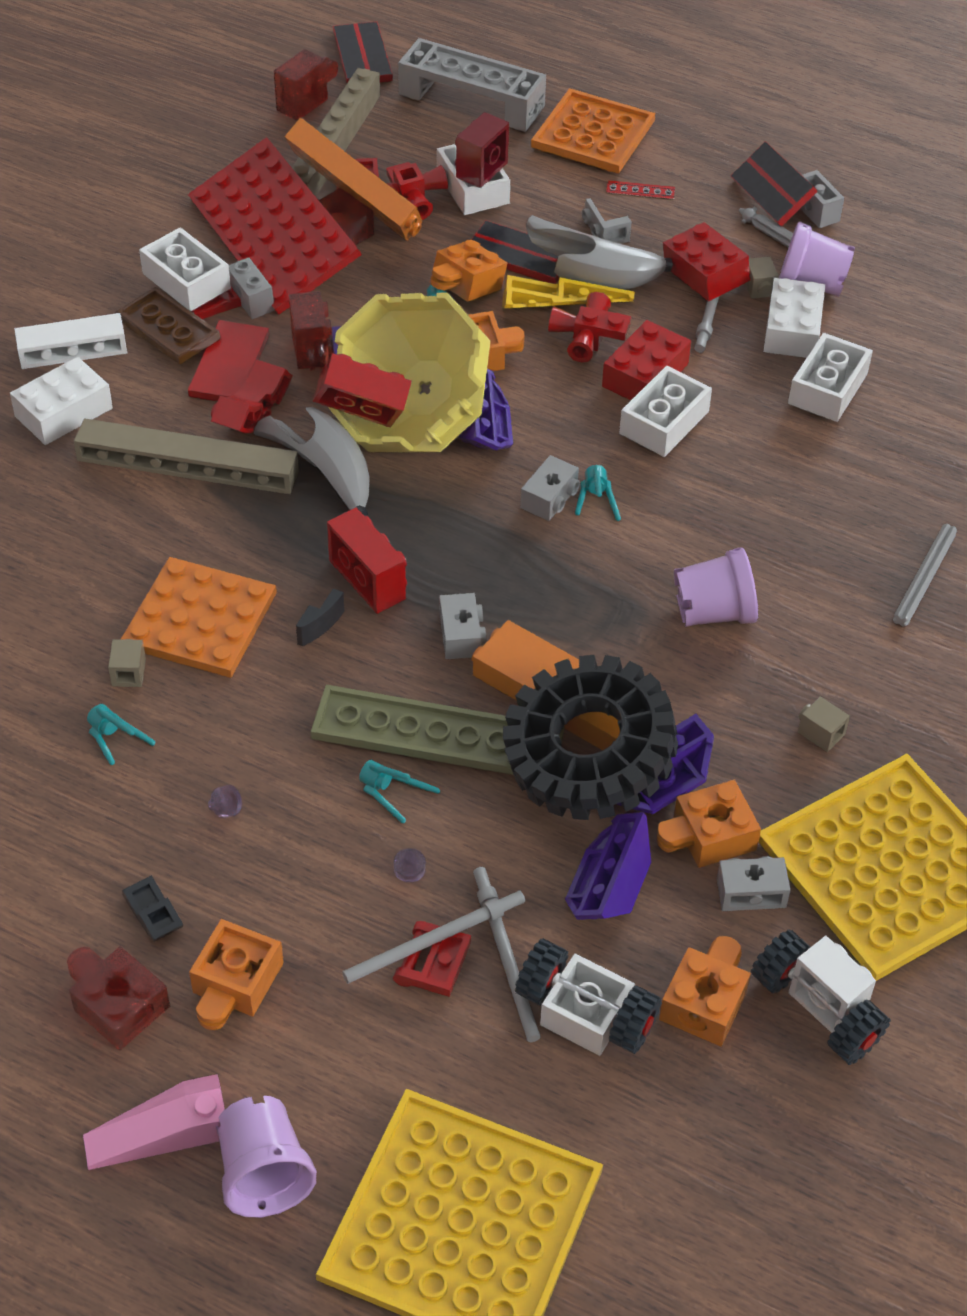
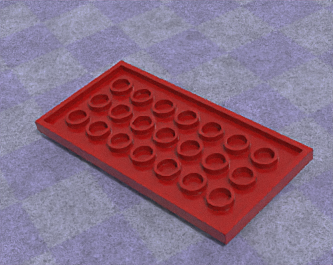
M267 137L187 194L236 260L240 261L250 258L272 287L274 300L272 307L278 315L362 255L352 240Z

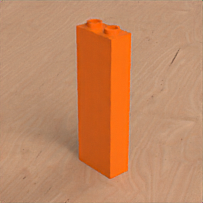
M299 118L285 136L294 154L406 241L411 236L415 237L419 233L423 221L415 205L304 119Z
M507 620L501 628H496L492 632L490 639L483 646H479L472 655L473 676L516 700L515 695L523 685L535 689L532 677L543 669L554 677L557 675L555 663L569 658L572 668L576 669L579 668V659ZM588 712L578 715L565 725L566 730L601 750L611 746L620 734L618 720L602 712Z

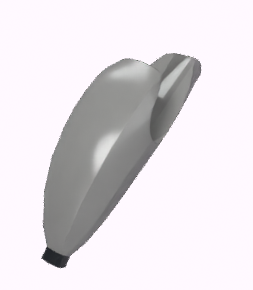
M531 215L526 222V229L532 243L558 256L554 273L561 278L626 290L656 279L663 272H671L673 266L671 258H664L652 252L576 231L540 219L534 215Z
M306 408L307 412L314 419L316 427L312 438L306 442L285 423L277 419L274 420L271 416L258 421L254 431L256 436L267 438L284 445L292 451H297L298 455L321 470L350 510L357 507L364 516L368 515L365 508L369 497L370 480L367 463L359 445L341 424L316 408Z

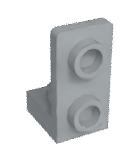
M591 198L585 199L582 218L584 223L589 225L592 236L618 244L630 242L632 222L628 216L604 221Z

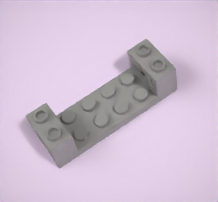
M421 38L417 39L398 62L399 94L411 99L420 100L434 82L443 83L453 88H460L474 94L504 101L505 121L509 122V127L524 132L528 130L545 107L546 74Z

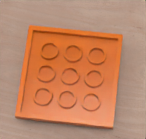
M569 88L531 139V148L619 174L654 123L656 113Z
M169 557L121 640H143L145 654L232 678L277 594L276 585Z

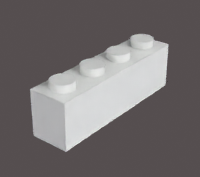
M120 313L14 328L22 369L66 363L76 357L86 360L127 353Z

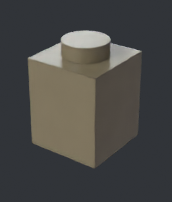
M771 257L749 259L750 281L746 282L745 285L751 299L770 297L774 278H779Z
M112 640L108 666L112 686L142 687L146 662L143 640Z
M820 696L812 705L808 703L801 710L798 733L828 752L845 736L850 716Z

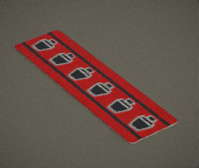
M609 180L606 192L674 199L675 187Z

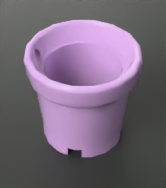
M798 222L779 278L825 284L824 293L839 297L843 288L841 284L847 277L855 247L812 231L811 226Z
M738 547L727 551L725 556L674 569L675 586L680 585L677 587L678 595L676 596L685 627L727 621H738L740 624L757 622L758 603L750 562L744 548Z
M263 1096L265 1103L253 1104L252 1097H248L231 1104L219 1116L220 1127L216 1125L225 1173L222 1177L224 1204L232 1213L243 1217H266L282 1213L304 1200L316 1184V1168L309 1155L301 1148L285 1106L279 1099L271 1096Z

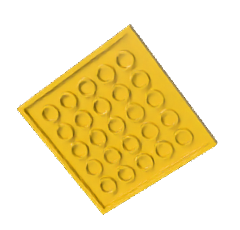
M908 754L761 830L759 844L770 857H784L789 880L861 966L870 971L876 981L967 930V818Z
M406 1089L318 1268L316 1280L402 1316H543L602 1173L603 1164Z

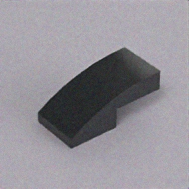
M332 589L320 609L311 605L308 606L296 625L297 645L305 646L326 633L339 620L345 611L344 592Z
M152 875L122 890L123 897L153 942L183 927V923L168 897H164Z

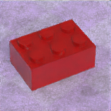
M705 222L697 224L693 228L663 242L664 258H671L673 262L671 272L707 301H711L750 281L749 255Z
M646 320L604 362L602 387L628 400H632L666 366L681 372L688 365L691 340Z
M332 354L321 371L313 402L391 428L404 411L412 381L405 379L400 373L382 371L374 364L356 362L348 355Z
M356 507L327 521L329 561L375 613L378 614L405 600L407 586L406 558L401 551L394 549L384 533H380L374 527L372 520L368 516H364Z

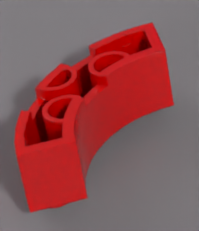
M256 359L254 366L249 369L247 379L242 387L232 396H220L218 402L213 405L211 422L243 433H252L258 421L271 416L270 408L273 404L281 403L293 375L285 368Z

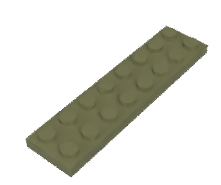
M327 684L325 686L311 729V739L513 775L503 741V726H508L505 715ZM565 726L562 728L559 734L561 744L563 741Z

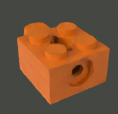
M466 240L436 252L430 283L433 287L445 291L449 289L469 302L501 290L508 263L499 258L496 253L480 246L477 241Z
M493 311L468 314L490 340L487 369L492 371L504 370L505 354L523 351L524 331L518 326L499 329Z
M734 779L677 796L673 819L659 823L656 840L658 846L667 853L688 847L698 868L720 862V860H727L757 851L761 827Z
M224 919L219 921L189 971L193 993L202 996L196 1005L197 1019L201 1026L209 1030L221 1029L233 1009L249 1016H254L284 963L282 943L280 941Z
M719 936L712 942L707 954L688 947L662 999L659 1020L722 1047L747 994L751 976L750 972L737 967L742 954L741 945L732 937Z

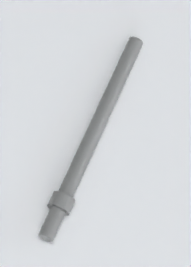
M719 297L707 301L702 322L697 327V340L694 349L698 353L704 352L706 343L711 338L713 331L711 325Z
M484 867L476 868L473 873L479 889L477 897L480 906L483 907V903L493 898L499 900L496 889L490 884L486 869ZM500 917L493 921L489 920L527 1041L535 1042L540 1039V1034L529 1000L515 992V984L519 979V970L502 918Z
M519 890L499 900L493 898L483 903V907L342 971L346 983L349 984L485 920L493 921L504 916L505 911L524 903L525 897Z

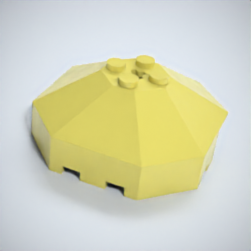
M409 293L401 294V297L376 294L336 331L335 343L338 344L337 354L348 355L352 360L362 364H374L380 370L388 373H400L405 379L412 381L404 411L391 428L328 407L353 439L367 451L441 452L481 416L490 340L448 293H437V296ZM423 383H425L426 385L430 383L432 384L429 387V394L423 392L420 395V392L422 391V388L420 386Z

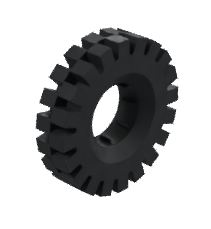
M595 655L579 656V668L573 669L568 658L554 664L557 672L556 676L552 677L545 669L533 676L535 689L523 685L515 695L518 706L510 704L505 716L508 726H503L505 752L513 775L521 790H526L528 798L539 807L545 802L548 812L563 817L568 808L571 811L572 818L578 820H589L590 809H597L599 818L603 819L615 816L613 805L621 803L627 812L640 805L637 795L639 792L650 798L660 788L658 777L667 779L673 767L671 757H676L678 741L676 735L678 734L670 699L666 690L662 691L660 682L651 673L644 676L643 667L631 661L622 668L620 657L605 655L602 665L597 666ZM588 712H602L618 720L620 729L616 741H613L611 746L601 752L591 755L573 754L571 751L568 752L560 746L562 744L559 734L562 728L578 715Z

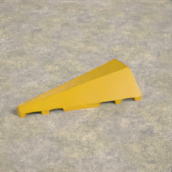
M507 275L503 291L502 308L586 304V298L592 292L606 294L611 302H629L634 300V291L561 277L558 284Z

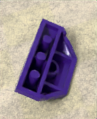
M487 369L482 414L457 438L479 448L491 450L510 448L513 445L510 406L501 388L494 381L496 377L493 371Z
M697 714L676 725L678 748L676 757H671L673 767L667 779L658 777L660 788L650 798L639 792L637 795L640 805L632 809L654 814L676 801L677 796L687 794L706 782L714 735Z
M644 812L617 814L611 821L612 825L603 830L586 849L565 898L577 920L605 919L631 913L651 864L647 816Z

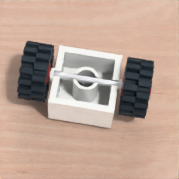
M789 929L786 933H780L779 938L775 937L770 945L767 944L764 948L765 951L760 953L757 957L758 960L753 963L752 975L771 993L780 992L791 981L789 994L831 1032L830 1039L827 1041L828 1046L848 1065L856 1063L858 1059L861 1060L866 1052L869 1053L872 1050V1046L880 1041L879 1038L886 1033V1029L890 1025L891 1019L870 1001L876 983L870 971L864 966H859L848 956L846 950L840 944L834 943L826 935L810 947L793 930Z
M544 938L540 939L534 945L533 951L529 952L528 959L524 961V967L519 972V979L515 984L516 994L542 1006L540 1025L599 1056L609 1041L636 1054L640 1050L641 1045L645 1043L646 1037L649 1036L651 1027L655 1024V1018L659 1014L662 998L637 985L635 986V983L577 954H574L567 964L568 951Z

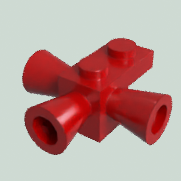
M410 162L386 168L387 177L390 183L386 184L415 205L422 220L430 216L433 211V205L425 197V191L448 189L447 176L442 165L424 174L420 172L416 163L410 164Z
M592 292L586 298V307L581 306L577 316L554 306L549 319L548 331L574 332L573 341L567 348L568 355L577 362H588L592 359L593 351L599 350L603 337L625 341L631 325V316L608 312L611 307L610 298L604 293Z

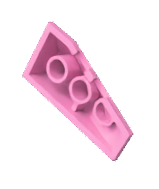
M218 1074L183 1081L84 1134L88 1170L219 1142L216 1125L220 1127L219 1116L225 1108Z

